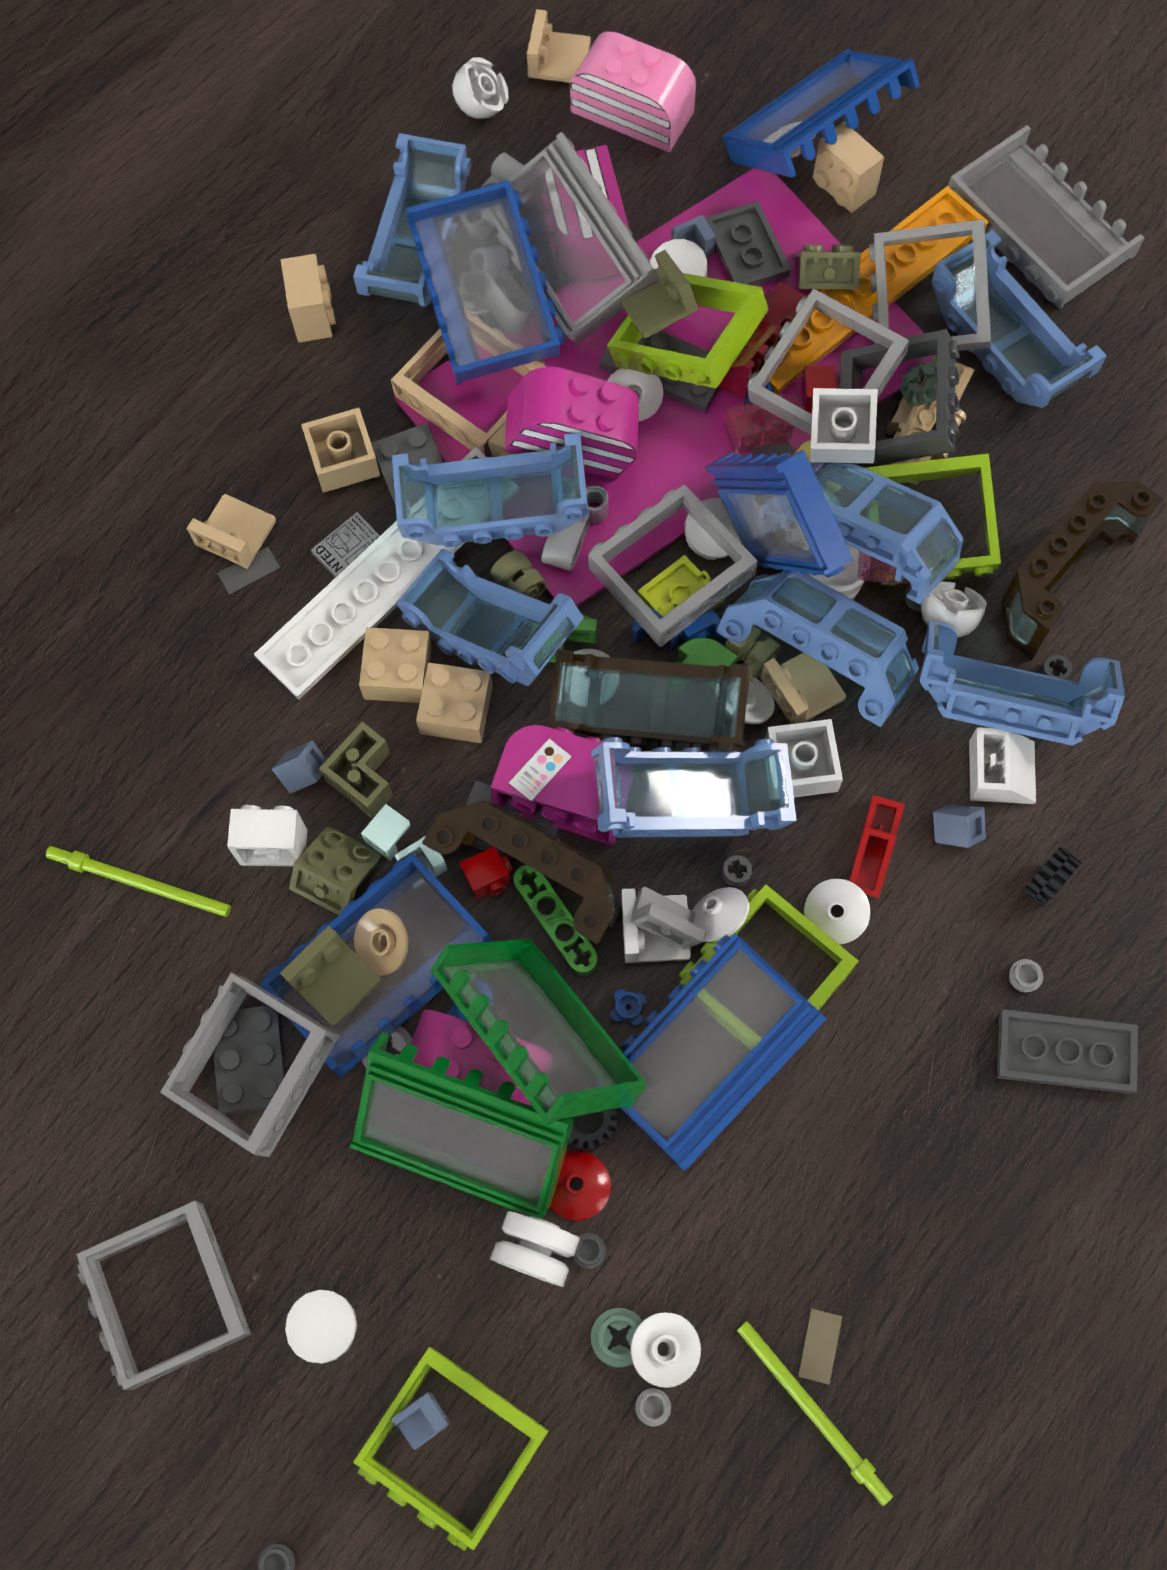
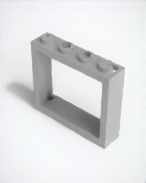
M984 219L874 233V244H869L870 262L876 263V273L871 274L872 292H877L878 303L872 304L873 320L875 322L879 321L880 325L889 329L885 246L973 235L978 333L951 336V338L957 341L958 351L991 348Z
M814 288L808 297H802L797 305L795 318L792 322L787 321L779 335L780 341L776 347L771 346L763 359L764 366L759 373L755 371L747 384L749 388V401L810 435L812 414L767 390L765 386L815 309L888 349L863 388L878 389L877 399L907 354L909 344L908 339Z
M685 484L676 491L670 490L667 492L661 502L652 508L647 507L635 521L618 528L612 538L605 543L600 542L591 549L590 554H588L589 570L659 647L663 646L756 575L758 562ZM683 507L735 563L663 618L659 619L608 562Z
M231 972L224 985H220L218 995L211 1007L202 1015L201 1024L196 1033L185 1044L183 1055L177 1065L167 1074L170 1077L160 1093L252 1154L270 1157L338 1040L339 1035L249 979ZM247 993L310 1031L308 1038L252 1133L190 1093Z
M198 1201L188 1203L76 1254L80 1263L77 1265L80 1272L78 1277L83 1285L87 1284L91 1295L87 1299L90 1312L94 1318H99L102 1331L99 1332L101 1344L106 1352L110 1351L114 1365L111 1366L112 1376H116L118 1385H122L123 1390L138 1388L252 1335L204 1205ZM188 1222L228 1332L138 1373L100 1261Z

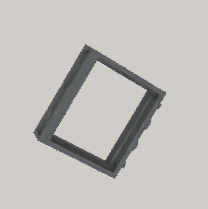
M947 329L907 337L906 339L909 340L908 351L901 361L937 354L936 430L875 441L874 463L854 464L866 468L955 452L956 434H959L958 424L955 420V412L959 411V400L955 393V385L959 384V373L955 366V359L959 358V352L957 350V341L952 340ZM880 344L842 351L840 389H862L863 370L878 367L888 349Z

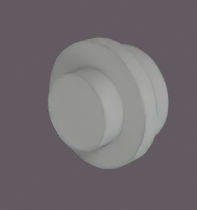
M1021 959L1010 968L1009 980L1018 991L1029 993L1040 987L1043 982V972L1036 962L1029 959Z
M647 1389L636 1400V1414L644 1424L659 1426L670 1416V1400L659 1389Z

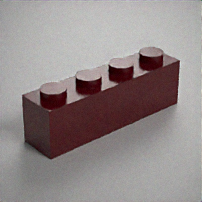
M779 282L773 291L768 290L764 295L769 310L718 386L743 401H746L749 396L747 384L750 377L755 371L760 372L765 364L763 359L771 346L776 347L780 341L779 335L787 321L792 322L797 314L795 311L802 297H808L782 282Z

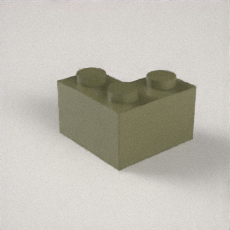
M361 722L319 768L320 772L329 785L371 819L393 797L389 783L374 772L391 754L387 741L364 722Z

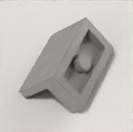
M647 887L639 889L630 923L683 950L702 943L706 931L693 924L695 918L693 911Z

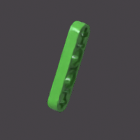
M528 865L519 867L514 874V886L518 894L571 971L579 976L591 974L597 967V953L586 937L576 930L573 917L544 875ZM527 874L529 877L536 876L534 884L539 893L535 896L528 884L521 885L523 883V875ZM543 899H550L556 905L555 911L552 914L543 915L537 910L538 903ZM561 925H568L573 929L574 935L568 941H560L555 936L556 929ZM579 940L582 941V943L578 944L581 954L583 956L588 954L591 956L588 959L589 966L587 967L583 964H575L577 955L573 949L568 953L565 951L572 948Z

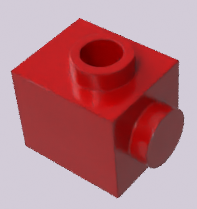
M835 365L804 366L801 381L803 410L812 413L813 388L840 389V382H836Z
M495 846L459 863L476 900L487 894L490 896L497 895L507 888V884L511 883L509 872L513 870L511 863L505 853L499 855Z

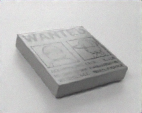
M356 512L312 548L311 552L336 578L380 535Z

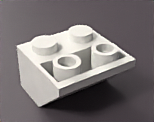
M977 727L969 740L970 801L1035 804L1034 741L1018 733L995 728Z

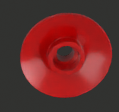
M583 1151L566 1152L553 1200L549 1206L550 1209L558 1216L570 1221H583L597 1215L606 1205L611 1191V1180L605 1165L590 1153ZM574 1178H579L583 1182V1187L579 1191H574L570 1188V1182Z

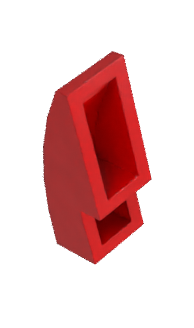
M875 795L871 797L849 881L860 887L865 895L879 898L905 804Z

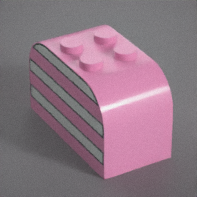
M604 32L597 37L570 81L571 113L670 153L694 113L696 80L688 65L678 57L616 32Z

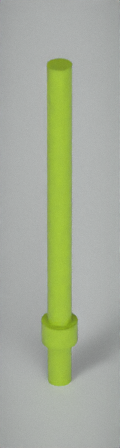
M49 846L46 852V858L66 864L69 869L80 873L87 871L226 918L231 911V905L90 859L88 854L79 851L71 853Z
M746 1321L737 1330L738 1333L852 1469L850 1473L859 1484L864 1483L882 1506L887 1504L893 1498V1495L874 1474L876 1469L867 1458L862 1459L749 1322Z

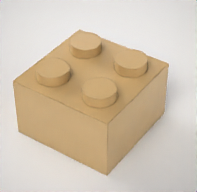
M843 122L835 128L837 134L835 144H826L824 137L819 140L813 179L820 188H824L830 193L840 206H844L853 213L876 195L884 156L857 132L847 128L846 123Z
M316 254L281 259L288 310L298 343L333 337L331 325H335L336 321L334 310L331 306L332 297L329 282H327L325 266L318 265Z
M360 408L301 424L323 493L380 476L377 460Z
M366 627L359 682L364 700L420 703L427 665L431 661L432 644L429 631Z
M428 663L416 719L419 733L421 735L482 743L493 687L491 674L483 670Z

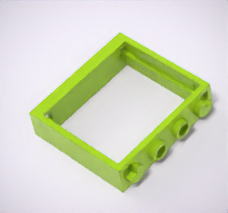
M683 273L690 283L697 306L735 313L706 358L637 344L642 338V334L629 315L607 346L616 367L717 389L769 309L762 287Z
M989 454L865 468L896 483L979 474L988 556L959 559V562L947 574L944 580L958 579L962 577V573L974 572L975 576H983L984 574H992L993 570L998 569L1001 564ZM870 502L865 507L866 518L879 524L877 504ZM870 556L873 583L881 582V585L890 586L900 584V582L895 580L897 568L893 566L884 567L883 561ZM946 560L924 562L931 572V577L943 566Z
M765 884L760 891L754 889L747 896L749 901L748 916L743 925L735 932L736 934L741 931L762 905L766 903L839 963L808 999L819 1011L854 970L859 961L768 885ZM718 941L706 942L700 950L703 956L698 962L694 964L690 961L680 972L679 977L682 978L680 984L683 987L692 980L693 977L690 975L692 969L702 959L708 962L716 954L713 947ZM704 988L693 998V1001L750 1050L762 1040L758 1034Z
M429 1347L353 1463L360 1467L357 1473L363 1476L367 1482L376 1485L379 1481L389 1488L387 1496L397 1504L405 1507L409 1503L419 1510L417 1518L427 1526L435 1529L438 1524L449 1532L447 1539L453 1545H457L464 1551L467 1547L474 1551L549 1430L437 1350ZM431 1368L531 1438L474 1530L470 1529L373 1458L394 1426L391 1419L407 1407Z

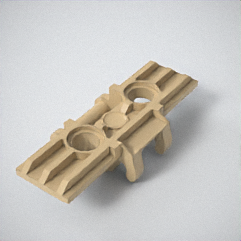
M936 354V355L934 356V358H933V360H934L936 363H937V354ZM955 362L959 373V384L955 385V393L958 396V400H960L974 369ZM924 376L920 384L922 390H924L925 381L928 380L926 376ZM902 397L899 408L891 419L886 433L893 435L894 431L897 430L894 436L896 438L931 431L936 423L937 400L927 405H913ZM960 409L958 412H955V420L959 427L967 418L965 412ZM948 453L900 461L895 463H889L884 465L928 461L930 459H945L947 458ZM919 481L909 483L917 486Z

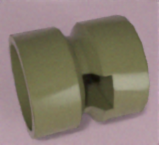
M520 549L510 551L502 556L490 571V575L498 585L534 599H538L547 588L546 580L535 568L531 569V561Z
M755 625L746 640L742 642L727 640L724 645L738 656L737 662L743 661L744 665H749L753 668V675L756 678L761 677L763 663L772 658L776 659L782 649V646L768 635L762 637L761 630Z

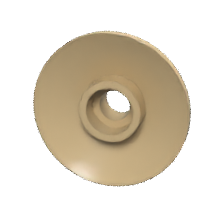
M384 908L366 912L360 918L355 929L354 947L356 954L378 975H389L397 971L402 966L408 951V936L401 919L394 912Z

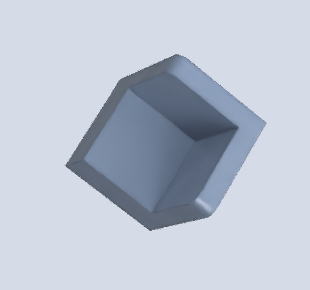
M703 215L672 228L671 240L686 239L696 243L703 250L706 258L715 254L716 236Z
M313 740L286 752L272 768V771L288 792L294 793L316 783L321 778L322 774L319 768L327 759Z
M951 803L933 812L936 843L969 848L986 839L985 810L983 807Z
M431 1392L423 1395L391 1419L395 1426H399L413 1449H418L451 1424Z

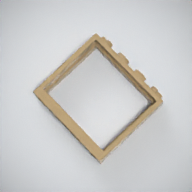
M465 311L473 341L492 355L498 356L523 349L521 345H514L508 341L499 330L491 329L482 323L476 314L472 316ZM439 329L391 379L394 396L471 451L477 447L488 458L491 455L488 441L506 422L507 412L485 433L417 385L447 353L441 330ZM538 360L513 367L512 369L525 376L534 369L546 366L544 361Z

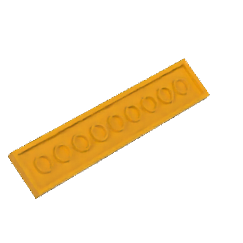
M946 186L890 231L984 219L986 229L988 221L950 187ZM973 235L885 246L888 307L933 272L937 263L959 251L973 240ZM869 248L860 255L858 290H816L872 320V304L878 303L877 292H872L871 274L876 273V263L870 262ZM815 309L769 380L776 395L781 393L803 375L804 366L816 365L855 334L856 331Z

